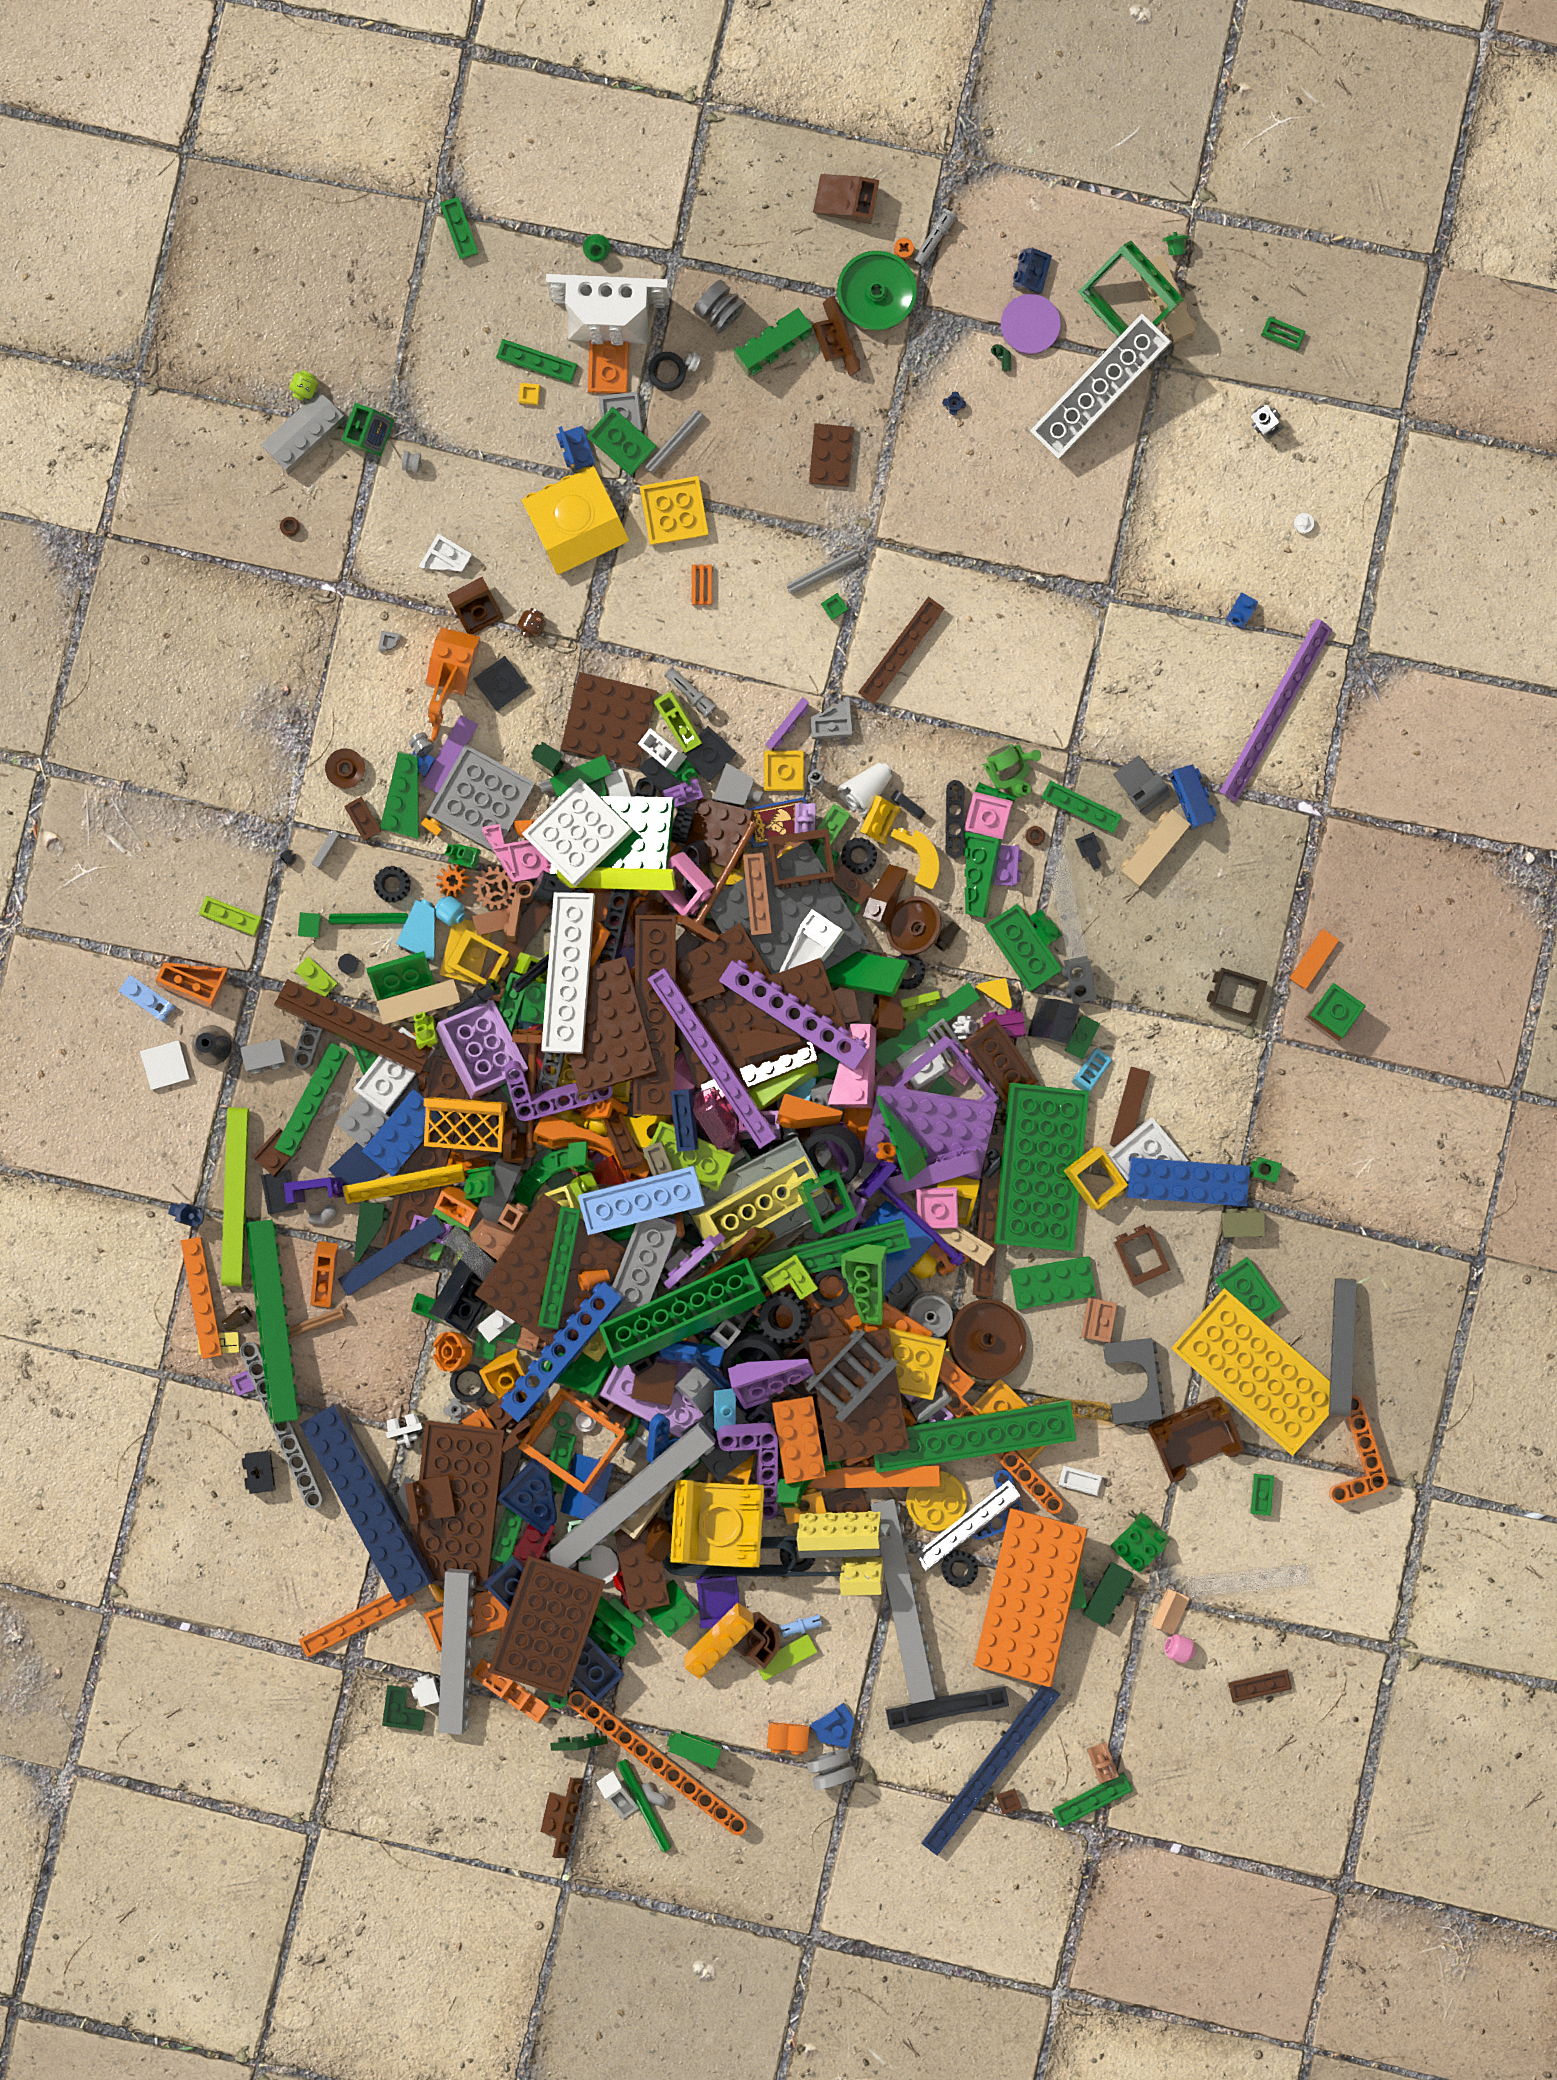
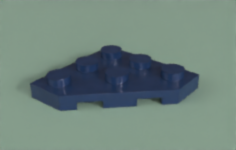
M533 1458L499 1493L497 1500L542 1534H545L550 1526L554 1525L557 1521L550 1469Z

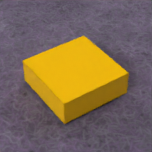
M520 383L518 403L539 406L540 384Z

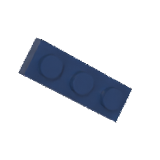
M692 1089L672 1090L670 1094L677 1152L698 1150Z

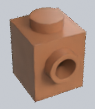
M507 1203L498 1221L511 1230L518 1231L530 1213L527 1211L529 1208L521 1203Z

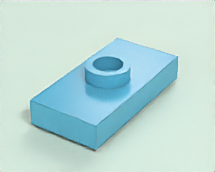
M732 1388L714 1391V1428L716 1431L725 1425H736V1394Z

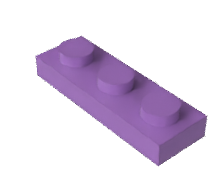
M802 697L767 741L765 747L770 751L774 748L779 749L785 741L782 739L787 732L790 734L797 726L795 721L799 716L803 718L809 711L807 707L809 702Z

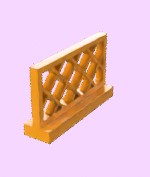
M438 1097L424 1098V1106L426 1107L424 1146L503 1152L505 1111H507L508 1103ZM431 1110L438 1111L443 1116L436 1124L431 1119ZM453 1112H457L462 1118L456 1125L448 1118ZM472 1114H477L482 1120L475 1127L467 1119ZM492 1115L499 1116V1124L495 1128L487 1121ZM444 1120L452 1127L447 1134H444L438 1127ZM464 1121L472 1129L465 1136L458 1129ZM483 1123L491 1130L484 1138L477 1131V1128ZM434 1129L442 1137L438 1142H430V1133ZM453 1131L461 1138L457 1144H452L447 1138ZM473 1132L481 1140L477 1145H471L467 1140ZM494 1134L498 1139V1147H491L486 1139Z

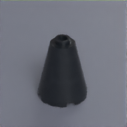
M205 1026L199 1029L192 1039L193 1054L203 1064L218 1065L224 1062L230 1055L232 1047L231 1038L219 1026Z

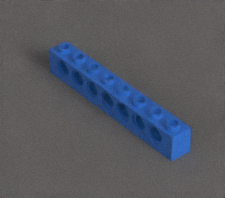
M599 1282L592 1290L594 1294L591 1298H586L580 1304L581 1310L569 1317L566 1321L568 1324L564 1330L560 1329L554 1335L555 1341L543 1348L540 1353L542 1354L538 1361L534 1360L528 1366L529 1372L525 1376H520L515 1382L516 1387L512 1392L509 1390L501 1399L504 1402L500 1407L517 1422L525 1419L600 1329L599 1325L605 1323L626 1298L609 1282ZM599 1298L603 1299L605 1303L602 1310L596 1306V1301ZM585 1314H589L592 1318L589 1325H586L583 1321ZM573 1329L577 1330L579 1334L576 1341L570 1337V1332ZM559 1345H563L566 1349L563 1356H560L557 1352ZM547 1360L551 1361L553 1365L550 1372L544 1367ZM533 1376H537L540 1380L537 1387L532 1385L531 1379ZM521 1391L527 1395L525 1402L519 1400L518 1395Z

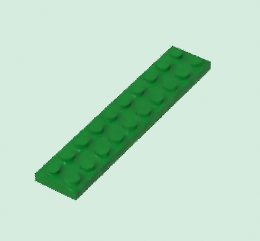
M1057 1401L906 1426L909 1449L875 1454L873 1456L876 1473L1076 1441L1071 1401Z

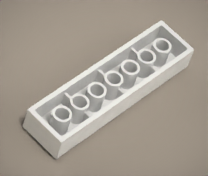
M1141 314L1041 418L1030 432L1058 459H1061L1172 341L1144 314Z

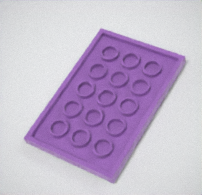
M877 1085L863 1147V1161L877 1164L887 1162L876 1157V1153L879 1150L878 1144L881 1142L892 1144L889 1129L886 1127L876 1097L881 1095L919 1140L921 1147L925 1146L929 1158L974 1146L977 1148L983 1167L997 1108L996 1103ZM895 1154L893 1164L896 1167H900L897 1154ZM982 1167L978 1171L962 1175V1177L980 1180Z

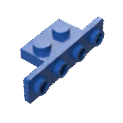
M681 1340L659 1350L660 1354L658 1357L692 1363L691 1358L695 1353H699L713 1367L719 1368L725 1350L722 1347Z

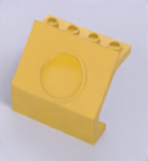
M594 466L584 467L578 473L572 476H565L561 481L555 484H548L542 490L536 493H529L525 498L521 499L557 575L629 542L618 514Z
M677 1480L675 1482L670 1562L749 1568L759 1567L761 1559L760 1546L762 1539L764 1485L718 1484Z

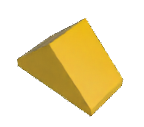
M1006 978L979 983L975 989L1007 1010L1011 1008L1012 1004Z

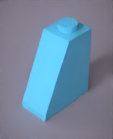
M424 899L421 902L416 900L396 944L413 953L425 951L427 959L434 962L436 959V911L432 907L433 903Z

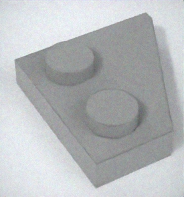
M849 697L844 698L842 702L835 706H830L823 713H818L811 717L812 739L852 736Z

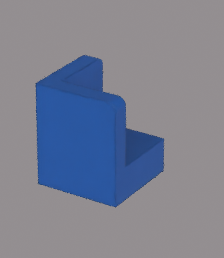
M428 754L419 757V774L426 777L436 759Z

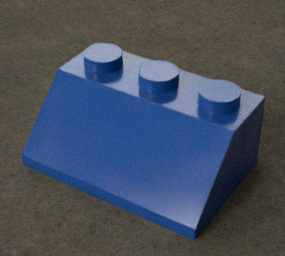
M1192 764L1172 770L1169 776L1187 822L1191 824L1189 826L1190 830L1192 831L1214 822V817L1217 816L1214 806L1208 803L1207 798H1209L1206 787H1202L1200 783L1202 776L1199 769L1195 768Z
M575 1453L570 1474L584 1484L601 1459ZM610 1462L586 1496L567 1483L560 1512L585 1519L605 1501L614 1463Z

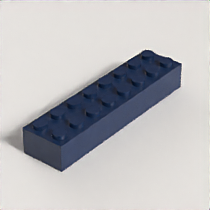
M513 1555L483 1582L484 1586L508 1611L524 1568ZM587 1634L572 1679L596 1703L625 1674Z

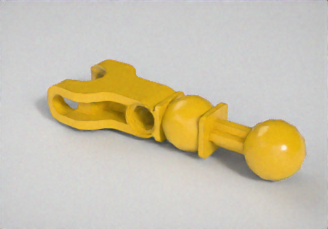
M572 1109L553 1114L563 1121L573 1122L577 1126L584 1127L585 1130L590 1129L600 1136L604 1137L607 1135L602 1118L582 1120L580 1115L574 1114ZM623 1116L639 1152H643V1148L650 1145L652 1141L650 1137L656 1132L660 1121L669 1125L672 1123L667 1116H641L639 1118Z

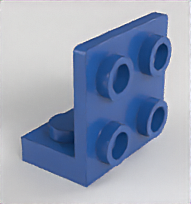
M562 426L558 427L559 433L556 435L560 448H565L566 452H563V457L567 468L571 467L574 472L584 467L595 465L583 426L563 431Z

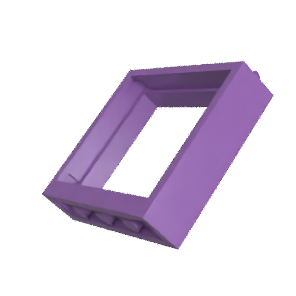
M947 1036L940 1039L890 1082L893 1087L907 1089L904 1084L948 1048L984 1091L985 1094L977 1101L994 1103L999 1099L994 1093L996 1091L995 1087L990 1082L986 1083L982 1079L985 1075L978 1067L973 1068L971 1065L972 1059L966 1053L962 1054L959 1051L961 1046L954 1038L950 1040Z

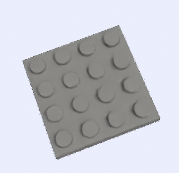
M465 744L426 814L493 851L481 828L500 824L503 840H505L536 783Z

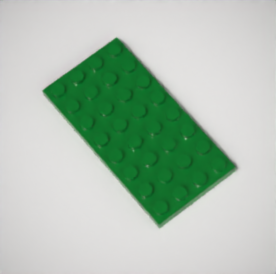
M1009 1083L994 1244L1074 1251L1079 1192L1064 1170L1083 1156L1089 1091ZM1079 1173L1077 1176L1081 1180V1173Z

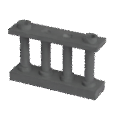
M864 1328L860 1331L856 1329L848 1337L850 1341L818 1375L814 1373L806 1381L808 1383L806 1386L808 1391L815 1387L836 1407L838 1412L836 1418L840 1422L898 1364V1361L893 1356L890 1359L884 1358L862 1337L866 1332ZM855 1343L859 1344L879 1364L880 1369L875 1374L873 1372L870 1373L848 1352ZM842 1357L865 1378L866 1384L861 1389L859 1387L856 1388L834 1367ZM827 1372L851 1393L850 1396L852 1398L847 1403L838 1399L820 1381Z

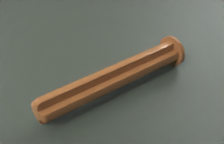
M342 1305L337 1310L290 1326V1336H288V1339L341 1319L346 1321L347 1318Z

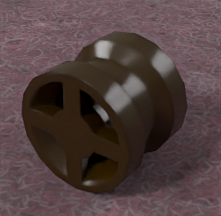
M996 1108L993 1125L1005 1126L1006 1121L1004 1117L1007 1109Z

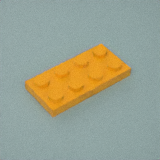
M999 1378L971 1407L978 1414L1027 1407L1028 1405ZM1046 1446L1016 1451L1030 1463Z

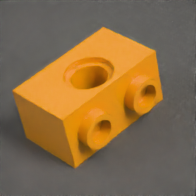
M816 1488L805 1490L801 1500H807L810 1504L809 1509L806 1511H801L799 1508H784L787 1525L799 1522L800 1514L826 1513L821 1490L817 1491Z

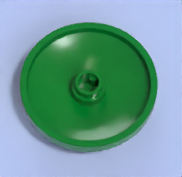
M868 251L857 255L843 268L837 283L838 303L844 315L856 326L870 331L888 330L899 325L908 317L916 300L917 286L910 267L901 258L886 251Z

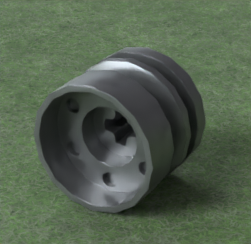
M721 279L709 287L693 308V311L701 319H706L712 315L708 325L712 327L716 324L714 330L718 334L736 321L746 305L743 299L737 301L739 297L737 293L729 298L727 297L731 288Z

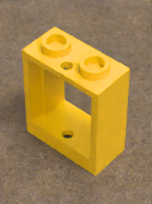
M467 929L464 930L446 966L481 985L486 984V979L457 964L471 938L501 954L489 978L498 982L500 978L498 972L501 967L505 968L509 961L507 955L509 952Z
M1094 1146L1064 1170L1091 1209H1104L1109 1205L1108 1201L1122 1195L1125 1192L1124 1188L1128 1186L1101 1146ZM1098 1160L1114 1182V1185L1094 1200L1077 1175Z

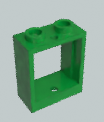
M830 1169L821 1172L820 1176L815 1179L810 1178L803 1181L802 1186L797 1188L815 1232L821 1234L857 1216L839 1172ZM833 1181L845 1208L821 1220L810 1192Z
M676 1729L675 1733L671 1732L667 1741V1746H669L668 1752L712 1769L715 1768L722 1746L680 1729Z

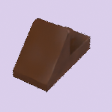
M654 1516L649 1522L645 1555L661 1562L671 1550L672 1534L669 1533L670 1524L657 1516Z

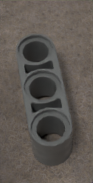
M305 1021L293 1057L294 1064L301 1069H307L312 1066L324 1029L319 1027H313L307 1021ZM309 1035H313L315 1038L312 1046H306L305 1038ZM302 1054L308 1056V1062L305 1065H300L298 1062V1058Z

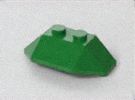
M601 1596L588 1635L605 1653L625 1657L637 1644L630 1621Z

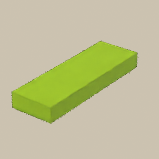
M209 896L205 897L199 915L256 936L262 921L260 916Z
M806 1634L780 1648L765 1669H758L765 1681L815 1654L817 1650L809 1635Z

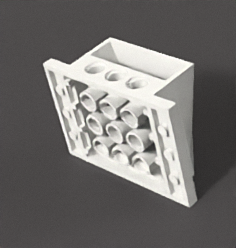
M546 274V285L550 300H553L554 303H565L568 340H591L592 344L597 345L603 344V341H611L612 345H623V342L647 344L649 305H653L655 308H664L665 305H669L667 279Z

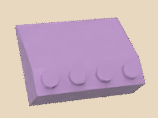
M493 999L486 1004H480L438 1022L436 1032L471 1100L489 1093L506 1083L504 1068L509 1061H518L521 1063L524 1072L528 1070L515 1042H512V1036ZM515 1069L509 1072L510 1075H516L519 1073V1071Z

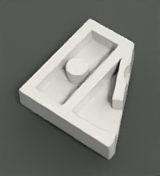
M438 533L419 567L464 571L473 554Z

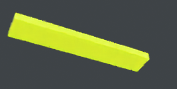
M595 867L575 887L556 870L558 881L569 888L674 890L676 888L673 869Z

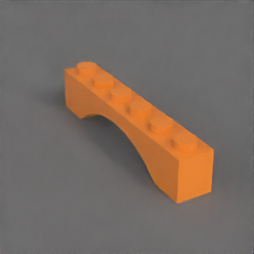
M551 1114L541 1117L534 1131L533 1142L551 1149L566 1147L569 1143L587 1142L588 1149L596 1151L611 1160L619 1168L626 1180L635 1181L647 1178L651 1174L647 1159L644 1158V1152L638 1151L642 1160L641 1166L622 1171L609 1137L600 1136L590 1129L585 1130L573 1122L563 1121L556 1115Z

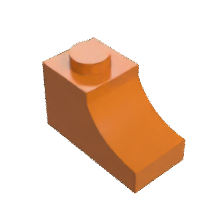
M454 1185L441 1191L434 1207L466 1227L472 1225L479 1209L469 1200L465 1199L464 1191Z

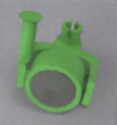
M1008 744L986 756L988 762L982 765L997 789L1008 788L1010 794L1016 798L1024 797L1031 792V786L1023 778L1030 771L1027 761H1039L1041 759V752L1035 749L1032 752L1023 753L1020 744ZM1018 761L1020 768L1017 773L1011 778L1001 781L997 772Z

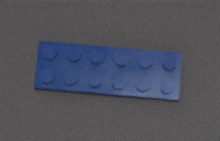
M1130 1157L1126 1197L1247 1206L1250 1166Z

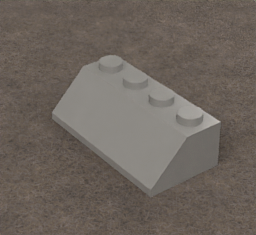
M318 391L268 437L261 446L289 474L343 424L346 419L331 401Z

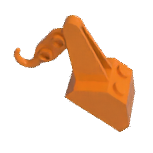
M441 627L435 639L426 678V686L434 688L428 709L429 723H432L433 727L431 742H434L437 738L444 716L442 714L443 706L451 693L465 696L480 643L479 636ZM438 689L443 690L439 700L436 701Z

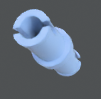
M819 1614L805 1619L798 1618L795 1622L780 1625L783 1638L800 1632L804 1634L807 1630L822 1627Z

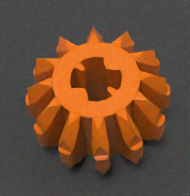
M448 865V872L443 868L440 870L444 876H436L437 879L442 880V882L436 883V886H444L440 893L444 894L447 891L446 897L451 896L453 892L454 897L458 898V891L463 895L465 894L462 887H470L469 884L464 883V881L470 880V877H462L466 870L463 869L459 872V865L455 866L454 871L452 866ZM455 877L458 883L452 887L448 880Z

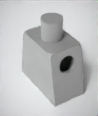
M726 763L713 796V801L745 807L747 800L759 803L763 792L752 788L755 779Z

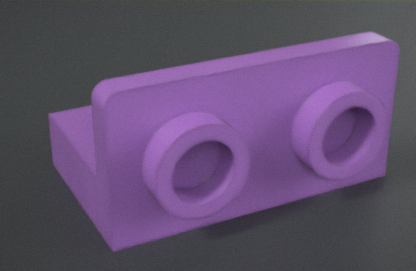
M1001 845L993 885L1016 887L1017 882L1021 881V870H1018V862H1022V850H1019V845Z

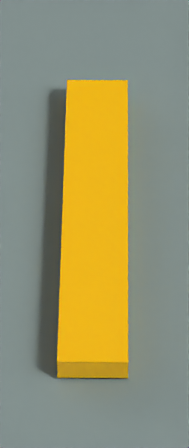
M456 1164L343 1186V1192L347 1204L465 1182L466 1177L463 1165Z

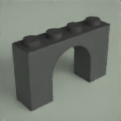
M1152 1338L1103 1343L1105 1364L1126 1361L1135 1362L1145 1370L1148 1379L1147 1388L1138 1399L1110 1404L1112 1423L1121 1424L1162 1419V1414H1165L1164 1402H1160L1159 1394L1163 1392L1161 1382L1157 1381L1160 1367L1159 1362H1155L1154 1354L1158 1353L1156 1341L1153 1342Z

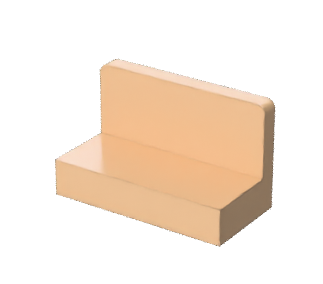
M1167 1588L1151 1625L1174 1634L1187 1606L1189 1597Z

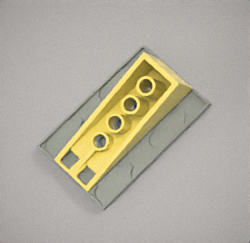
M795 1137L726 1173L718 1192L703 1185L701 1190L705 1205L686 1211L703 1241L710 1235L715 1237L719 1233L725 1237V1240L710 1253L712 1259L716 1262L722 1254L733 1247L734 1243L740 1240L753 1227L767 1229L768 1232L774 1231L776 1235L774 1240L811 1222L797 1188L802 1186L803 1181L810 1178L815 1179L818 1175L800 1141ZM824 1186L810 1192L820 1216L835 1209Z

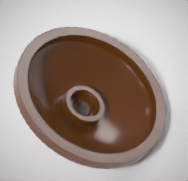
M913 896L902 900L895 907L889 927L886 926V935L890 945L905 955H917L925 952L939 937L942 927L941 913L938 907L927 898Z

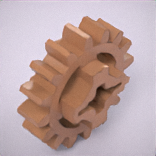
M488 867L487 873L482 870L483 876H476L475 878L479 882L473 884V887L477 888L473 894L479 895L477 902L483 900L482 906L485 908L487 905H490V910H493L494 906L501 909L502 904L508 906L507 900L512 901L511 893H515V889H512V887L516 883L510 882V878L506 876L505 870L500 872L499 867H496L495 871ZM498 875V876H497L495 879H493V880H488V879H486V878H488L489 876ZM504 880L508 884V892L503 889L502 884ZM496 884H498V888L503 893H500L499 891H494L493 893H491L492 890L489 887V885L495 886ZM482 885L486 887L487 890L485 897L483 896L481 891ZM501 896L503 898L500 901L493 902L495 897Z

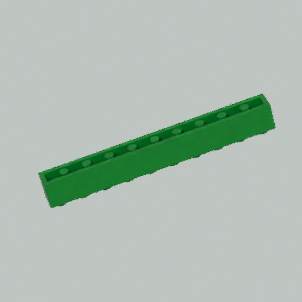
M273 1220L248 1222L245 1228L270 1424L294 1422L300 1416L299 1404H296L295 1400L298 1391L297 1385L293 1384L295 1367L294 1364H291L290 1356H292V1346L288 1344L290 1328L285 1321L287 1306L283 1304L282 1297L285 1296V1288L280 1281V1276H282V1266L278 1264L280 1249L279 1245L275 1242L277 1226L273 1225Z

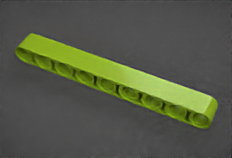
M228 1107L222 1286L242 1287L244 1281L249 1108Z

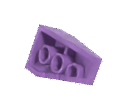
M808 1359L746 1362L728 1368L731 1387L744 1409L768 1401L769 1396L775 1392L780 1394L787 1385L797 1384L815 1373Z

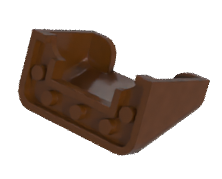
M1212 1397L1158 1420L1148 1427L1149 1435L1171 1483L1183 1480L1187 1475L1186 1468L1221 1452L1225 1456L1236 1457L1245 1451L1232 1415L1221 1397Z

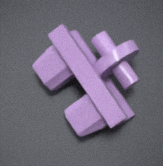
M795 803L794 833L815 830V803Z

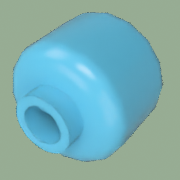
M442 897L435 906L436 917L448 926H453L456 923L460 924L465 918L464 905L454 897Z

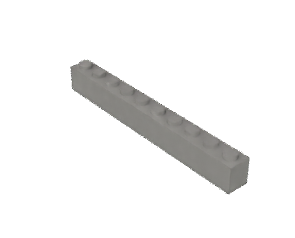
M701 1422L696 1424L548 1549L546 1553L548 1559L554 1564L570 1569L574 1568L577 1565L576 1560L580 1557L583 1559L592 1552L591 1548L595 1544L599 1546L608 1538L606 1536L608 1533L618 1531L623 1526L621 1522L626 1518L632 1519L638 1513L637 1509L640 1506L646 1507L653 1501L652 1496L657 1492L659 1494L663 1493L669 1487L667 1484L672 1479L677 1481L683 1476V1470L688 1466L690 1469L700 1461L698 1458L703 1453L708 1455L715 1448L713 1445L716 1439Z
M894 1498L870 1503L871 1511L881 1512L882 1523L890 1525L891 1539L881 1542L880 1555L883 1557L884 1575L910 1702L913 1704L935 1699L934 1694L938 1692L936 1682H931L930 1674L934 1673L931 1661L927 1662L926 1654H929L927 1641L923 1642L922 1634H925L923 1621L919 1622L918 1619L921 1609L919 1602H915L914 1594H917L916 1584L910 1580L909 1574H913L911 1562L906 1560L905 1554H909L907 1542L902 1540L901 1534H905L903 1522L898 1521L897 1515L901 1514L899 1502H895Z

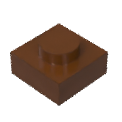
M1015 1788L996 1794L1003 1815L1022 1808Z

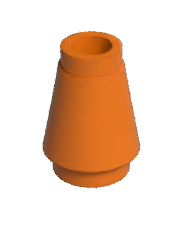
M607 1270L583 1271L582 1274L578 1275V1280L582 1290L590 1291L599 1282L610 1281Z

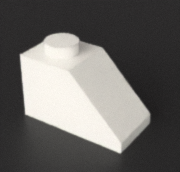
M613 1771L596 1782L606 1801L622 1819L639 1808L622 1781Z

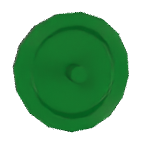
M1176 231L1173 232V235L1162 238V242L1167 243L1169 255L1185 254L1186 239H1190V236L1177 234Z
M601 234L588 236L583 243L585 256L594 262L604 260L610 252L609 240Z

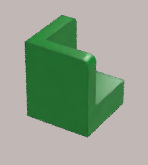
M300 912L298 936L320 939L322 915Z
M585 1141L569 1143L567 1167L575 1172L594 1171L595 1163L587 1158L588 1143Z

